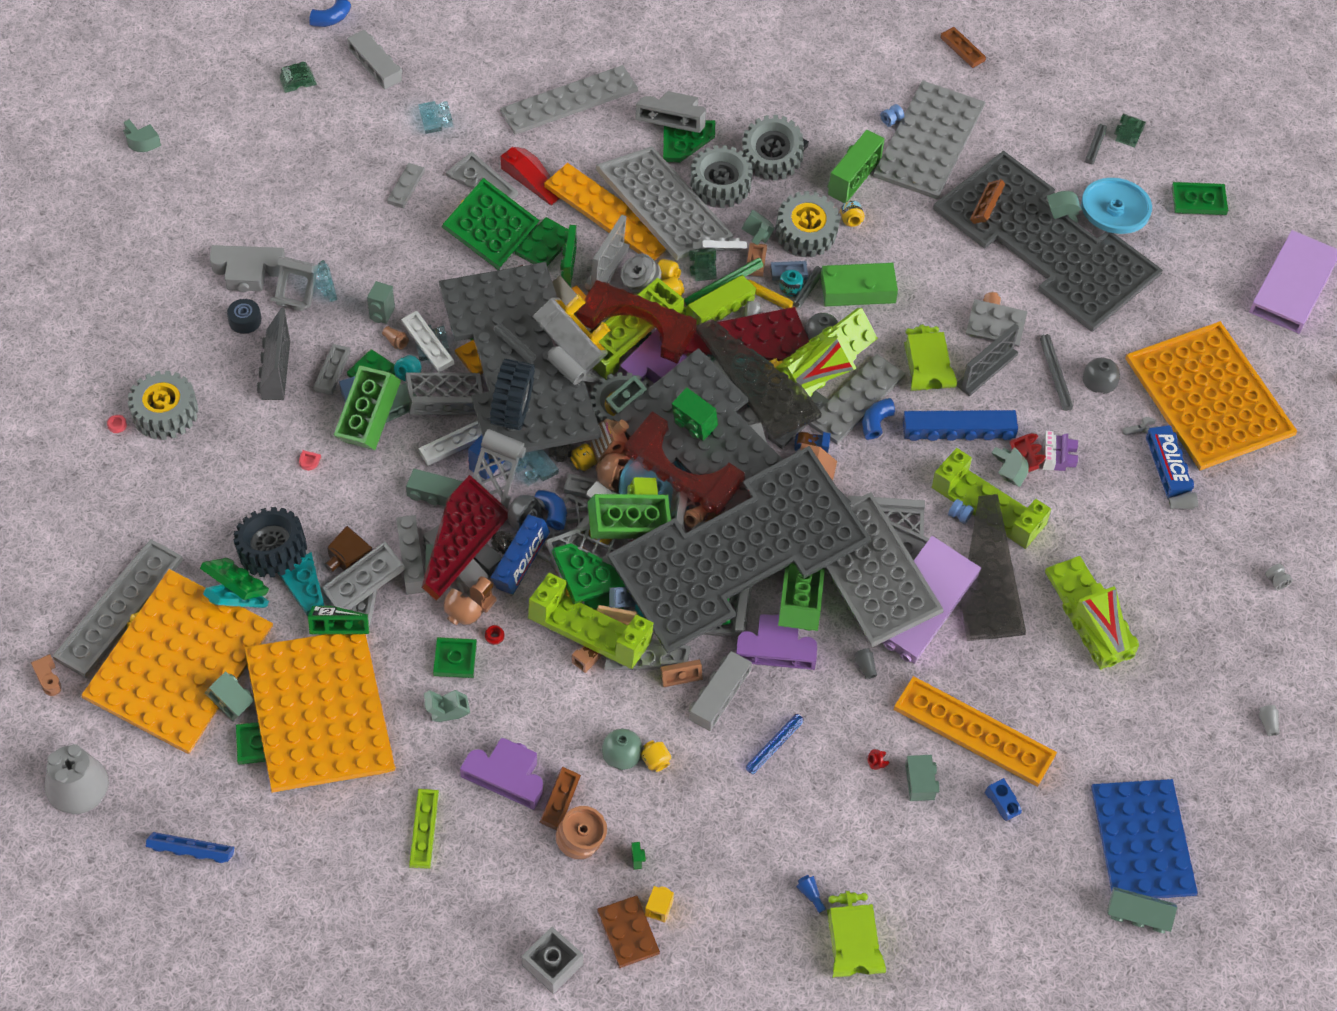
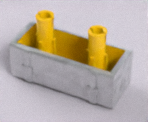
M577 294L567 305L560 298H551L532 317L558 346L563 348L577 363L589 372L608 354L599 341L611 331L610 328L602 322L592 333L588 331L574 315L586 303L580 295Z

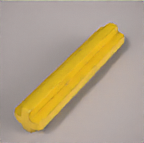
M748 279L756 287V295L784 309L793 306L792 300Z

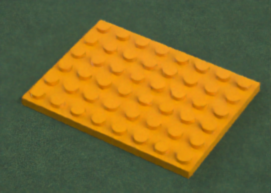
M1221 321L1126 354V361L1167 423L1171 425L1173 432L1176 433L1177 438L1199 471L1290 438L1297 433V429Z
M169 569L82 693V698L189 754L219 709L205 694V691L225 671L235 676L238 680L247 666L245 647L261 645L273 627V623L241 606L212 604L203 595L205 587Z
M326 634L245 647L271 793L395 771L366 634Z

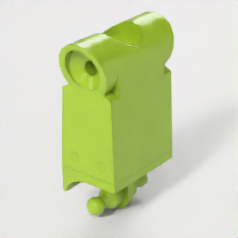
M924 324L914 329L907 328L905 333L908 336L904 346L912 378L910 391L956 388L957 380L953 369L950 367L944 332H939V327L937 326L929 327Z
M849 890L845 891V893H840L839 896L831 895L828 898L831 904L835 902L845 904V907L827 909L834 957L832 978L848 977L856 973L866 975L886 973L885 962L879 950L873 904L852 906V903H856L859 900L866 901L868 899L866 893H850Z

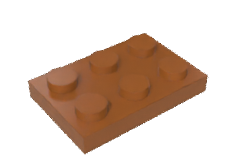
M637 895L597 909L619 968L660 954Z

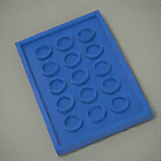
M1173 779L1092 784L1091 789L1111 891L1113 887L1154 898L1197 896L1196 882Z

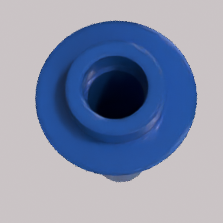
M806 875L798 880L799 884L796 887L813 902L819 914L825 911L826 907L820 899L815 877Z

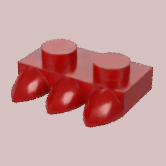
M1034 433L1009 441L1012 450L1016 448L1027 460L1029 466L1028 473L1039 469V465L1046 458L1045 455L1037 454L1041 450L1042 445L1033 444L1038 438V434Z

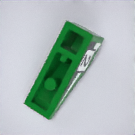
M312 606L308 615L309 634L370 633L368 614L335 606Z

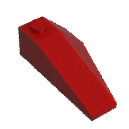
M512 146L500 156L501 169L552 206L560 199L544 187L545 182L551 176L534 154L525 148Z

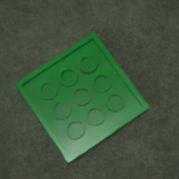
M483 178L443 223L442 228L497 270H500L517 247L538 225L540 220Z

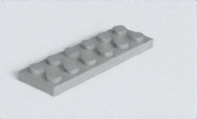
M876 354L808 421V425L822 435L823 432L831 433L830 440L838 444L863 419L865 411L873 403L882 400L905 377L906 373Z

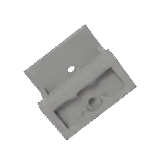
M278 257L277 265H281L275 297H271L270 300L275 301L276 305L286 307L287 305H292L295 310L304 311V309L310 308L318 265L289 257ZM292 273L307 278L303 301L285 297L284 293L288 274Z

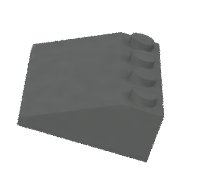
M280 308L266 330V337L262 339L264 352H261V363L263 365L259 367L261 382L257 383V393L261 394L262 400H284L291 341L285 308Z

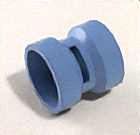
M894 104L889 110L885 109L881 112V120L890 127L895 124V121L899 122L904 118L903 109L898 104Z
M956 499L948 515L952 518L957 517L961 523L966 524L971 518L974 508L970 505L963 506V501Z

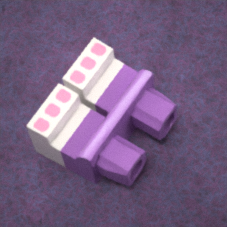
M1046 431L1043 439V455L1046 456L1043 461V470L1065 471L1066 467H1076L1078 455L1068 454V452H1077L1078 440L1068 439V433L1059 436L1053 435V431Z

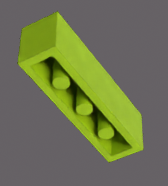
M741 275L690 303L687 306L686 318L694 326L722 320L730 313L736 312L745 306L748 301H754L756 287Z

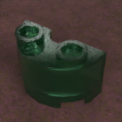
M306 62L284 66L281 69L280 81L285 93L295 91L300 86L307 88L317 85L313 72Z
M1123 113L1120 120L1122 124L1117 125L1114 133L1117 135L1116 141L1135 148L1146 122Z
M716 249L690 250L689 258L693 265H690L689 269L690 275L695 277V282L717 279Z

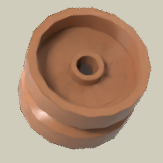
M589 806L572 808L565 814L557 828V845L568 857L573 859L589 858L605 840L607 823L603 815Z

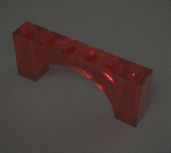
M599 280L595 281L584 299L586 303L577 311L579 321L584 326L593 330L601 321L617 315H630L646 320L658 330L662 337L661 357L677 364L695 334L697 320L689 315H683L674 309H668L657 302H651L639 295L631 294L624 289L616 288L607 282Z
M652 411L624 445L626 456L632 461L637 460L640 462L645 470H651L656 473L660 480L671 483L676 491H683L691 501L702 504V507L709 513L714 512L718 515L743 484V481H745V473L731 463H728L717 472L705 475L691 474L680 470L668 460L662 449L664 436L669 430L668 422Z

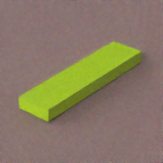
M418 789L409 868L431 869L439 790Z

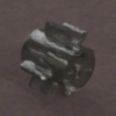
M571 444L549 448V457H553L556 462L566 461L567 457H571Z
M498 531L491 538V547L497 553L500 552L504 555L514 537L510 532Z

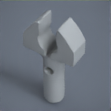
M1144 417L1141 420V425L1123 428V434L1128 435L1138 432L1147 434L1149 428H1154L1147 425L1155 424L1156 420Z

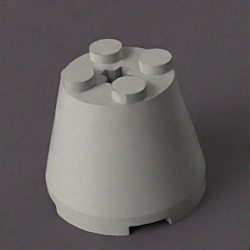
M76 744L61 747L48 756L45 793L50 804L55 809L71 814H81L92 810L102 802L101 800L109 788V778L104 766L97 759Z

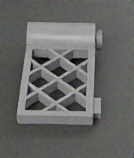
M560 346L552 347L547 353V360L574 385L581 381L599 383V380L603 378L593 368L587 372Z
M487 429L481 443L482 448L473 478L476 481L478 480V483L487 491L488 489L484 483L492 481L496 490L489 493L492 495L498 492L501 497V504L508 508L511 499L508 493L519 458L523 459L526 448L521 441ZM485 452L491 454L495 461L487 464L484 458ZM504 460L511 462V469L505 471L501 462ZM497 464L501 473L494 476L490 466ZM486 469L490 478L482 480L479 471ZM503 476L506 485L500 488L496 478Z

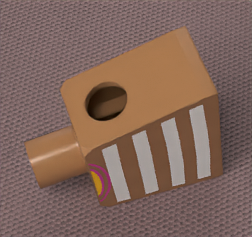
M606 419L598 424L601 438L589 440L597 462L601 461L608 454L621 453L626 447L628 441L624 432L629 428L626 421Z

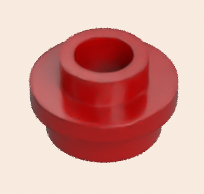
M492 625L485 631V640L489 644L497 645L504 640L505 633L497 625ZM492 634L498 635L497 637H491Z

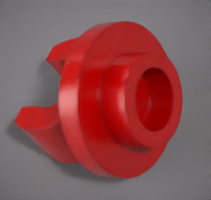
M878 749L870 751L867 761L871 769L878 770L890 764L889 761L883 760V757L886 755L885 751Z

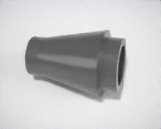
M869 648L857 651L854 660L864 673L866 679L876 677L877 672L873 652Z

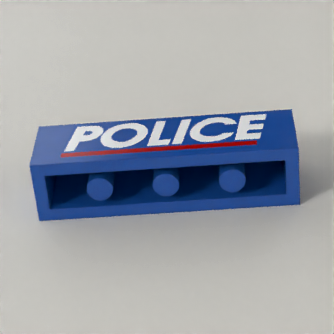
M1171 425L1149 428L1146 440L1167 499L1192 491L1194 489V481L1189 477L1188 465L1184 463L1182 449L1177 444V435L1173 432Z
M527 515L491 576L497 589L514 595L550 533L545 520Z

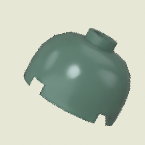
M624 728L610 732L605 737L602 746V755L605 762L609 766L620 770L630 769L637 765L643 751L638 735Z

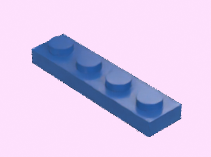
M153 832L146 839V847L152 848L154 851H170L175 855H192L196 859H214L218 863L228 862L233 856L235 849L234 846Z

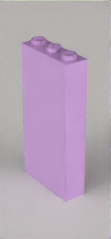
M1291 230L1253 301L1249 313L1300 334L1337 263V249Z
M933 536L930 537L914 559V562L938 599L944 612L882 642L888 650L897 652L906 662L911 661L914 664L981 570V567Z

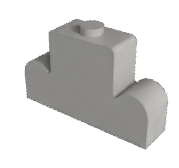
M668 91L660 99L653 96L641 98L636 103V120L700 133L705 127L706 109L698 106V97Z
M212 245L210 262L212 271L215 274H225L227 290H237L240 292L262 291L266 273L272 277L279 276L281 265H277L278 257H285L284 248Z

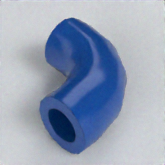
M336 0L329 9H312L309 18L310 26L328 27L339 23L349 13L351 9L350 2L348 0Z
M891 398L877 401L865 411L862 427L866 440L880 437L883 434L881 421L884 418L895 415V406Z
M538 490L535 497L543 501L545 510L548 511L546 524L552 529L563 530L568 513L564 500L556 493Z

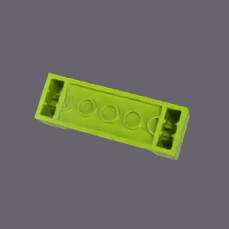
M656 278L604 322L611 331L599 343L606 349L608 354L593 369L605 380H607V375L617 373L619 371V358L663 320H667L673 325L684 315V298L662 280Z
M956 448L935 471L931 488L952 502L959 499L963 501V506H972L974 508L972 515L1026 549L1047 525L1051 508L1036 498L1028 508L971 472L969 469L972 457Z
M549 572L529 599L528 619L633 669L651 643L654 623L636 614L630 624L626 625L585 604H573L571 598L565 595L566 580Z

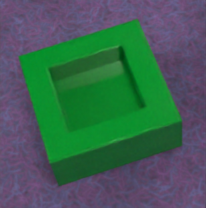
M631 842L633 870L642 869V862H646L645 849H641L640 842Z

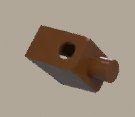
M346 526L328 546L330 559L324 564L330 572H333L339 566L345 571L373 549L351 528Z

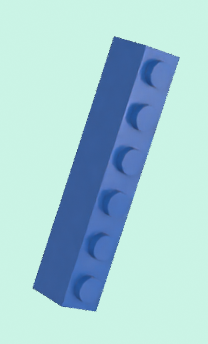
M1016 410L904 411L902 420L904 439H910L911 441L928 439L930 441L947 439L949 441L966 439L971 441L974 439L993 440L996 438L1011 440L1016 438L1018 432Z

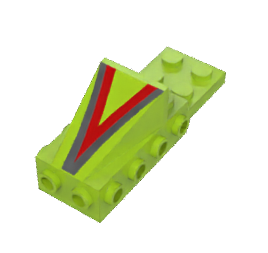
M857 308L833 327L829 326L823 329L819 335L810 339L806 345L797 349L793 355L785 358L776 369L780 373L791 396L805 400L810 398L816 389L823 388L828 380L855 370L856 366L853 361L856 359V355L876 341L878 337L863 309Z
M1081 556L1045 569V574L1063 602L1062 607L1065 614L1068 615L1074 629L1080 635L1084 646L1087 647L1093 661L1100 670L1135 657L1139 642L1130 632L1126 620L1123 619L1115 586L1106 589L1103 588L1101 583H1097Z

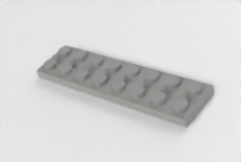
M621 65L500 108V112L514 135L632 94L638 91V87L625 67Z
M150 539L54 653L53 659L87 678L128 628L127 622H130L131 614L141 610L169 569L175 571L183 561V557Z

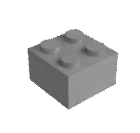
M553 927L522 955V966L553 994L583 965V953Z

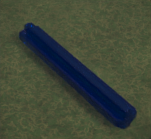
M795 714L746 765V770L750 774H755L803 724L804 718L799 714Z

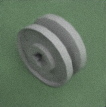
M643 253L630 257L624 263L621 270L622 282L636 294H639L656 278L661 279L660 266L649 255Z

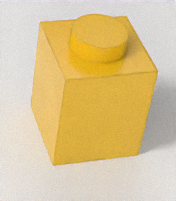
M654 886L645 908V916L665 923L673 903L674 892L663 886Z

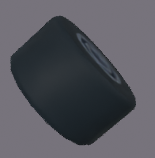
M236 300L227 309L229 325L237 333L249 334L257 330L261 325L260 308L253 300Z

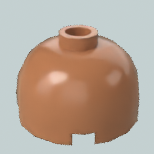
M611 453L603 457L596 465L598 481L607 489L619 492L620 474L628 460H630V457L620 453Z
M452 588L444 600V610L449 616L447 620L456 626L458 623L471 625L476 622L484 612L482 607L471 598L461 595L460 591Z

